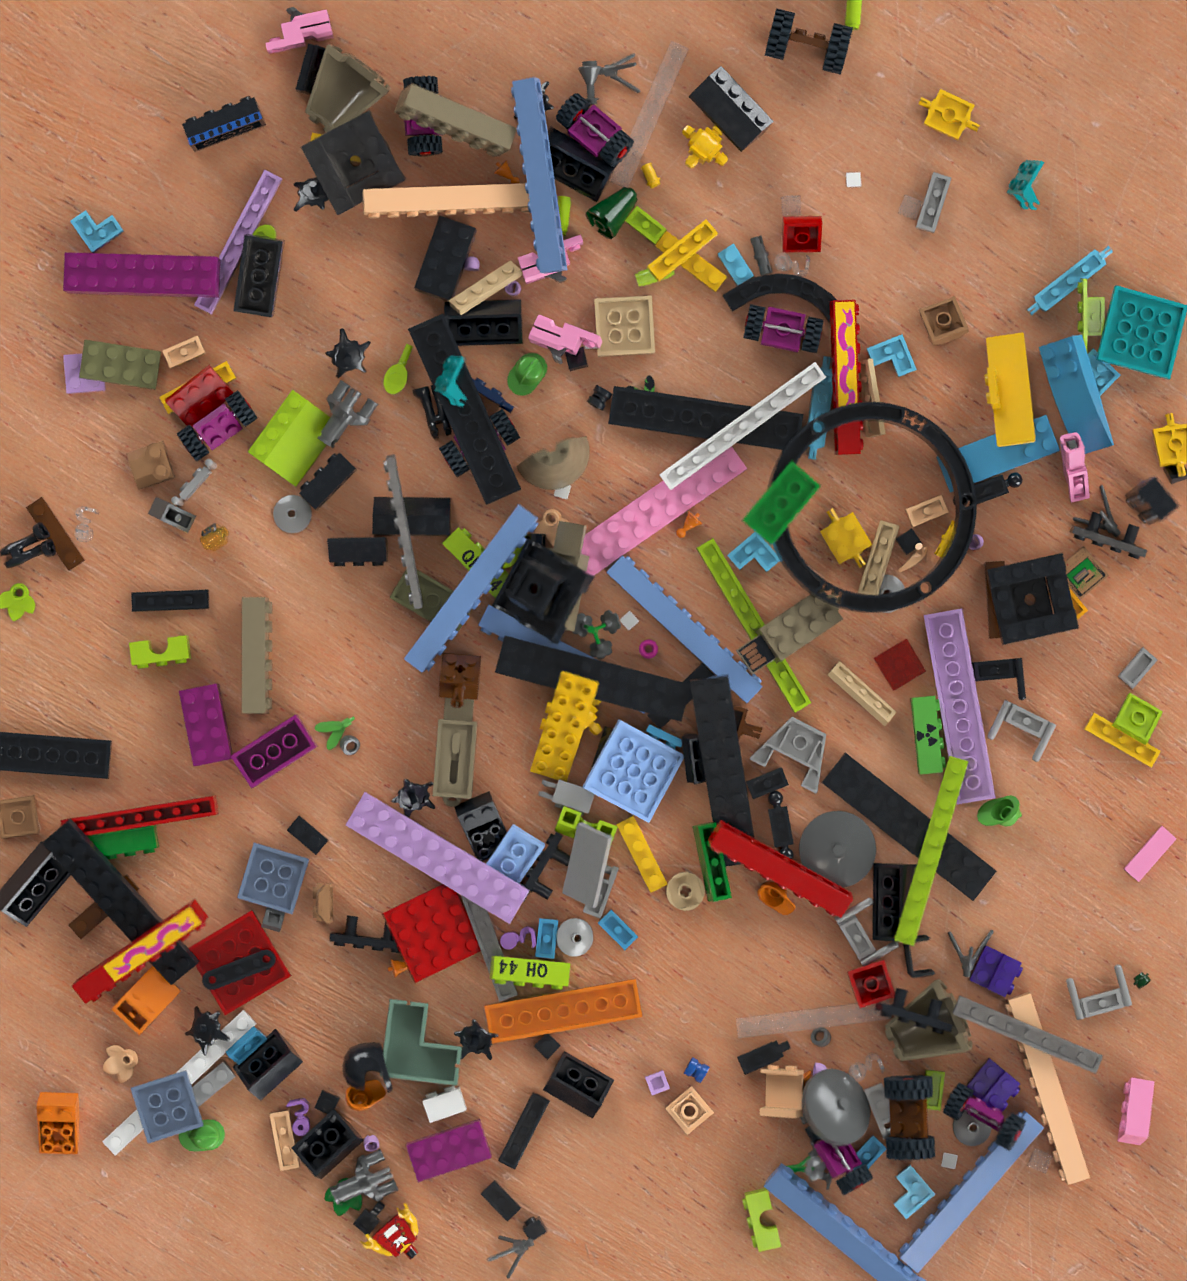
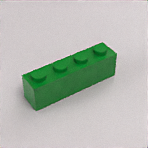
M716 822L692 826L709 902L732 898L723 853H717L709 846V837L717 826Z
M156 825L87 835L107 859H115L117 854L124 853V857L134 856L136 851L143 850V854L155 852L154 848H159Z

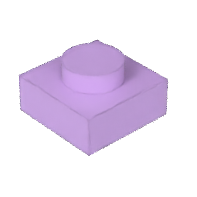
M663 1070L645 1077L652 1095L670 1089Z

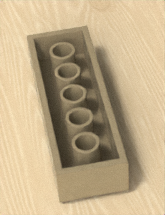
M414 84L401 91L394 111L402 119L414 120L421 127L433 128L434 132L438 134L452 136V139L457 142L464 141L471 148L483 149L487 151L488 155L493 157L500 156L510 150L517 128Z
M242 597V713H269V709H272V698H269V690H272V679H269V671H272V660L269 659V652H272V640H269V633H272V621H269V614H272V602L266 597Z

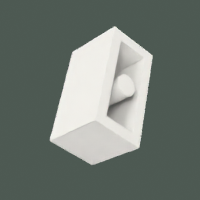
M455 1085L444 1088V1092L439 1094L436 1091L425 1095L426 1098L423 1099L430 1123L467 1110L460 1087L455 1088Z

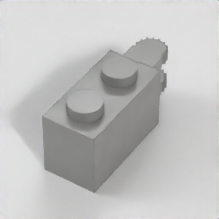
M560 779L558 784L546 780L542 781L544 786L552 787L556 790L554 796L544 791H539L538 796L552 800V802H555V807L563 809L564 806L581 812L582 816H584V813H589L594 793L581 786Z

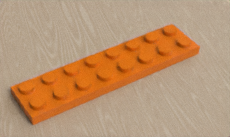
M636 978L484 1005L488 1030L490 1033H497L499 1035L497 1038H492V1044L643 1017Z

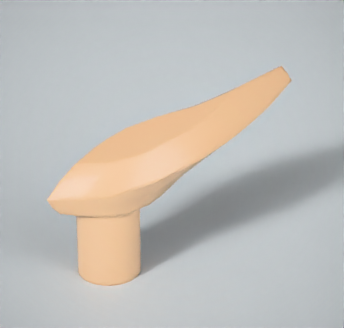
M917 543L915 545L917 552L898 571L902 572L919 563L926 555L927 547Z

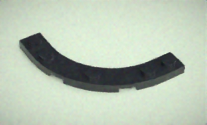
M772 274L755 277L722 295L732 312L764 295L789 294L797 296L819 309L829 324V301L837 300L830 292L817 283L790 274Z

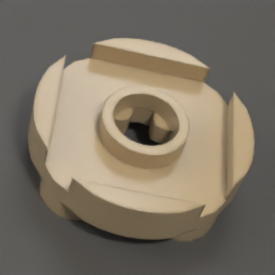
M680 872L674 875L669 880L666 888L669 902L675 908L683 911L698 907L705 894V888L701 879L689 872ZM683 886L691 889L687 897L684 894H680Z

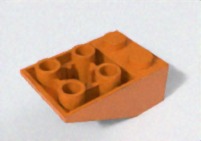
M152 966L111 1010L138 1035H141L177 997L181 990L175 984L171 985L157 969Z
M40 1092L36 1105L39 1153L78 1154L79 1093Z

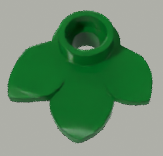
M342 1178L338 1181V1183H341L349 1178ZM330 1187L325 1193L324 1200L333 1202V1209L337 1216L345 1214L350 1207L357 1211L362 1207L361 1194L345 1202L342 1201L337 1205Z

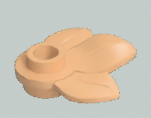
M549 509L544 513L543 520L538 522L535 534H546L548 541L554 546L559 521H569L562 518L559 511ZM552 515L555 516L554 522L550 521V517Z
M119 1045L108 1047L106 1051L110 1058L104 1062L103 1070L108 1074H117L120 1083L126 1082L132 1077L133 1067L138 1062L136 1052L131 1049L124 1050ZM126 1056L129 1057L130 1062L126 1061Z

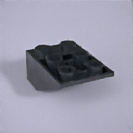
M490 791L454 806L472 850L480 861L491 857L507 833Z

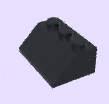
M386 537L327 538L329 562L334 563L336 567L345 566V563H353V566H364V562H372V566H384V562H388V539Z
M274 1029L266 1037L267 1040L240 1065L236 1064L233 1066L247 1090L260 1101L303 1063L296 1050L277 1029Z
M564 1051L543 1091L593 1119L609 1092L614 1079Z
M333 1109L292 1147V1150L315 1177L323 1179L360 1145L364 1139L341 1114Z

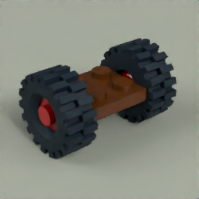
M776 8L764 56L783 60L789 40L826 49L827 52L822 70L841 75L853 27L834 23L830 40L825 39L826 35L815 33L813 36L807 34V30L796 28V31H791L795 13Z
M923 1075L885 1077L884 1097L889 1099L891 1136L886 1138L887 1158L892 1160H925L934 1158L935 1137L928 1135L927 1099H925L933 1097L932 1077Z

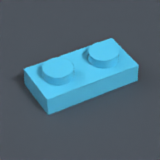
M734 244L717 254L737 286L754 277Z

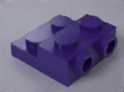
M985 945L969 980L1006 997L1007 994L1011 995L1015 986L1012 982L1015 977L1019 978L1023 967L1020 966V961Z
M990 1058L987 1059L966 1085L974 1090L973 1095L984 1101L987 1107L991 1109L994 1107L1001 1112L1007 1107L1008 1103L1006 1101L1009 1097H1015L1020 1091L1018 1087L1020 1083Z

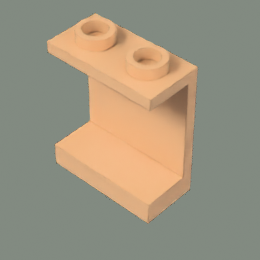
M767 1065V1068L761 1069V1073H766L765 1107L760 1108V1116L802 1117L804 1070H797V1066H786L785 1069H781L779 1065Z

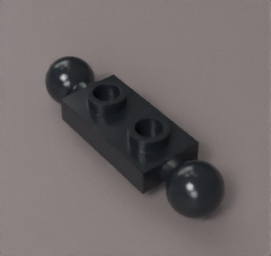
M1011 473L1006 480H1004L1003 475L975 484L976 505L1009 493L1007 488L1009 486L1012 488L1019 487L1023 482L1022 476L1019 473ZM964 496L962 498V504L966 506L968 501L970 500L968 497Z
M773 791L768 796L769 803L773 805V809H768L774 847H781L779 852L793 859V851L788 848V845L794 844L787 806L781 807L783 795L779 791Z

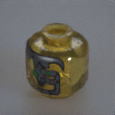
M213 523L202 530L200 542L206 550L215 552L227 545L229 532L224 525L220 526L217 523Z

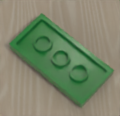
M791 461L741 521L769 545H772L819 490L821 485Z

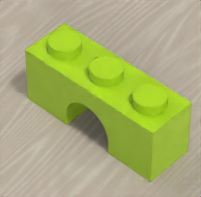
M189 636L167 638L168 647L162 654H156L152 650L150 640L130 642L132 666L137 665V669L149 668L148 664L156 663V667L166 666L168 661H175V664L187 663L186 659H191Z
M563 807L554 830L555 832L575 838L577 825L582 822L611 836L613 841L617 826L599 820L598 823L587 822L582 819L581 812Z
M762 1188L746 1192V1198H743L742 1201L744 1209L749 1210L750 1217H747L749 1229L753 1228L755 1236H751L753 1247H758L759 1252L781 1247L776 1225L764 1226L759 1221L760 1215L764 1211L772 1209L768 1190Z

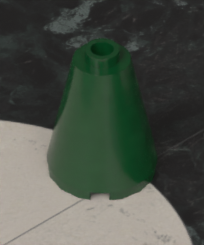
M630 187L620 189L589 208L585 213L587 220L592 227L596 225L599 228L597 231L599 234L607 239L614 238L636 204L637 193Z

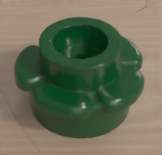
M1141 972L1134 978L1135 982L1133 985H1136L1138 989L1143 988L1151 981L1148 977L1149 973L1144 974Z

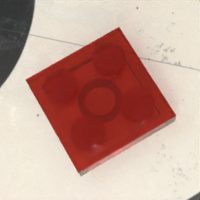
M907 639L873 658L893 691L926 672Z

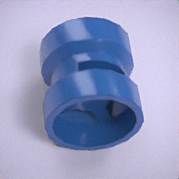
M692 1057L684 1074L688 1077H694L695 1081L701 1083L710 1067L706 1064H700L696 1058Z

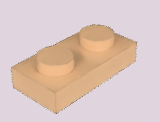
M198 335L163 350L170 369L206 354Z
M942 495L906 509L912 527L949 513Z

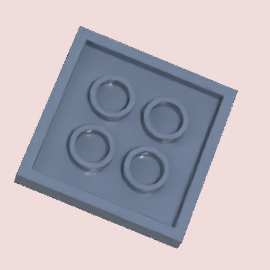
M254 842L237 898L293 914L309 859Z
M187 1070L130 1088L148 1143L204 1126Z

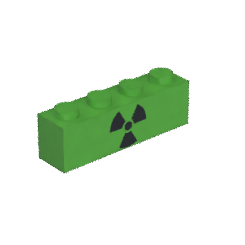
M935 696L910 698L918 774L941 773L943 768H946L945 757H941V749H944L943 737L939 738V730H942L941 718L937 719V711H940L939 699H935Z

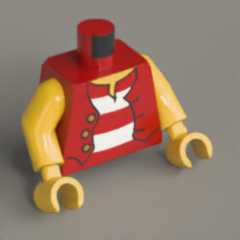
M404 1203L405 1209L399 1210L397 1207L398 1213L375 1232L372 1238L369 1234H366L365 1236L368 1241H360L363 1247L366 1249L370 1248L376 1253L389 1257H397L404 1252L411 1260L417 1255L418 1251L412 1245L417 1240V1219L409 1210L408 1205Z

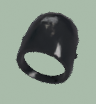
M360 1043L349 1048L342 1064L343 1076L347 1084L356 1090L364 1091L366 1073L376 1071L381 1073L386 1089L390 1093L393 1089L381 1043Z

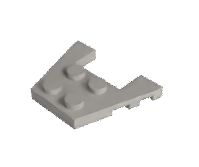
M791 717L750 757V760L765 767L773 751L776 750L809 767L801 786L817 793L826 734Z

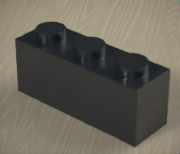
M334 453L327 460L328 464L324 468L320 467L313 474L315 478L311 482L306 481L300 487L302 491L299 494L315 510H318L357 471L340 453L337 455Z

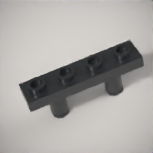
M1092 512L1087 528L1083 529L1072 525L1070 530L1074 534L1073 538L1082 541L1088 538L1093 540L1091 544L1100 547L1106 544L1111 546L1110 550L1121 553L1122 550L1129 552L1128 556L1139 559L1140 556L1145 557L1147 550L1134 544L1140 527L1129 524L1124 539H1121V541L1101 535L1098 529L1102 516L1096 512Z
M558 832L555 835L550 834L546 841V844H548L545 851L542 850L536 859L539 861L537 866L530 868L526 875L529 878L526 884L521 883L522 886L530 890L528 894L533 891L547 900L553 890L540 883L538 879L549 859L553 858L566 867L568 866L570 855L558 849L559 846H557L563 837L562 834Z
M347 915L345 932L343 934L333 932L330 934V941L334 942L335 946H345V943L353 944V948L364 949V946H372V950L383 951V948H389L393 953H400L386 922L383 937L358 936L356 934L358 916Z
M896 988L892 1004L876 1003L874 1010L881 1012L880 1015L883 1017L891 1018L895 1016L898 1017L897 1021L909 1024V1021L915 1022L916 1027L926 1029L928 1026L933 1028L932 1032L938 1034L951 1032L952 1024L940 1021L938 1018L942 1001L931 999L928 1013L925 1016L905 1010L904 1004L908 991L901 988Z

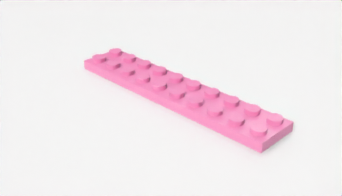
M732 446L672 490L668 488L664 481L660 482L585 534L581 554L589 556L586 572L594 576L744 472L747 468Z

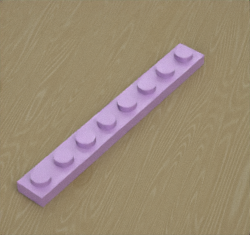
M264 169L219 256V259H221L219 298L198 297L194 306L211 315L213 314L241 260L244 235L253 234L257 229L282 178Z

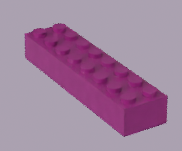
M65 252L63 291L68 294L219 298L221 259L217 256Z

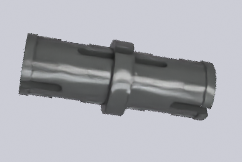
M762 235L751 238L750 241L755 254L754 259L757 260L761 276L772 273L773 271L768 259L769 253L766 252Z

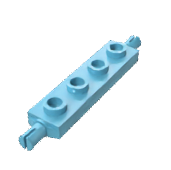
M1109 246L1100 253L1094 249L1033 297L1035 304L1027 309L1030 312L1029 314L1032 316L1039 309L1046 312L1077 288L1081 278L1088 279L1106 265L1105 258L1113 253V250L1108 251L1110 249Z
M823 356V363L820 369L826 378L812 388L807 424L830 411L832 369L829 368L831 357ZM815 422L813 425L814 430L821 432V424ZM826 433L809 446L808 459L816 460L817 449L825 446Z

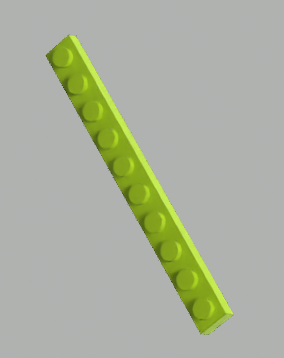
M712 538L696 549L750 640L758 636L755 631L765 624L715 540ZM786 659L777 664L773 660L766 665L794 713L811 704Z
M949 756L896 933L895 941L911 946L915 944L969 763L966 760Z

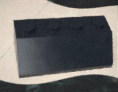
M722 66L710 74L689 95V98L740 152L764 134L774 122Z
M550 127L548 129V138L554 179L598 202L617 165L611 167L600 157L601 154L595 157L575 139Z
M521 299L482 301L463 315L455 311L449 302H445L444 317L457 346L523 344Z
M374 497L373 535L401 536L400 530L395 527L394 518H397L396 510H392L391 499H394L393 497ZM403 497L410 536H450L451 498Z
M42 841L0 889V911L25 927L31 923L70 877L68 871L52 855L53 853L49 852L42 844Z
M873 864L872 940L897 942L895 941L896 933L917 864Z

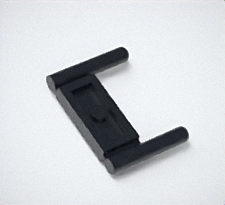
M1022 658L972 662L975 681L1016 678L1019 700L1026 699Z

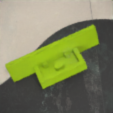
M1081 278V282L1077 284V292L1081 294V302L1077 304L1078 313H1081V321H1078L1077 328L1078 332H1081L1087 350V336H1102L1105 325V297H1087V278Z

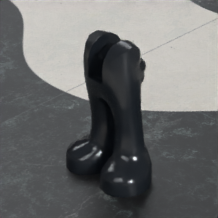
M433 385L430 386L438 410L437 415L433 409L429 386L412 390L413 395L422 402L428 428L433 439L439 438L436 425L443 423L446 436L451 435L452 427Z
M41 522L33 526V533L8 544L0 550V557L11 553L13 558L4 563L6 568L21 565L43 554L46 557H52L56 554L55 545L51 539L42 542L32 549L23 551L25 547L50 537L49 531Z

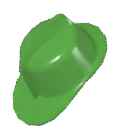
M536 353L523 355L508 375L507 383L509 389L513 393L523 396L534 391L547 372V364L544 358Z
M1010 795L984 803L978 810V821L985 826L1000 824L1007 827L1015 824L1018 818L1022 817V813L1019 810V800L1015 796Z
M203 1120L204 1126L179 1134L180 1144L185 1149L194 1152L216 1149L225 1139L223 1126L215 1120Z

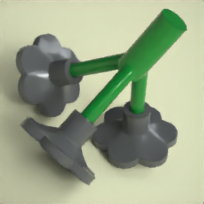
M610 610L605 611L600 617L601 625L594 627L591 624V616L578 613L575 630L572 633L579 634L581 637H585L588 632L593 634L595 642L590 645V655L598 659H604L605 656L612 653L611 641L599 639L597 633L602 628L611 634L616 633L621 628L618 614L612 613Z
M811 1141L810 1144L813 1150L808 1153L809 1156L801 1163L787 1167L791 1168L794 1173L804 1172L811 1181H816L817 1179L825 1180L826 1190H829L832 1176L830 1172H823L826 1166L824 1162H821L820 1157H817L820 1155L814 1147L816 1142L812 1143Z

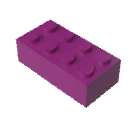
M216 683L179 691L193 767L232 759L231 755H233L219 684Z
M295 714L231 755V758L249 786L254 788L318 746L298 714Z
M480 1119L406 1144L418 1182L492 1157Z

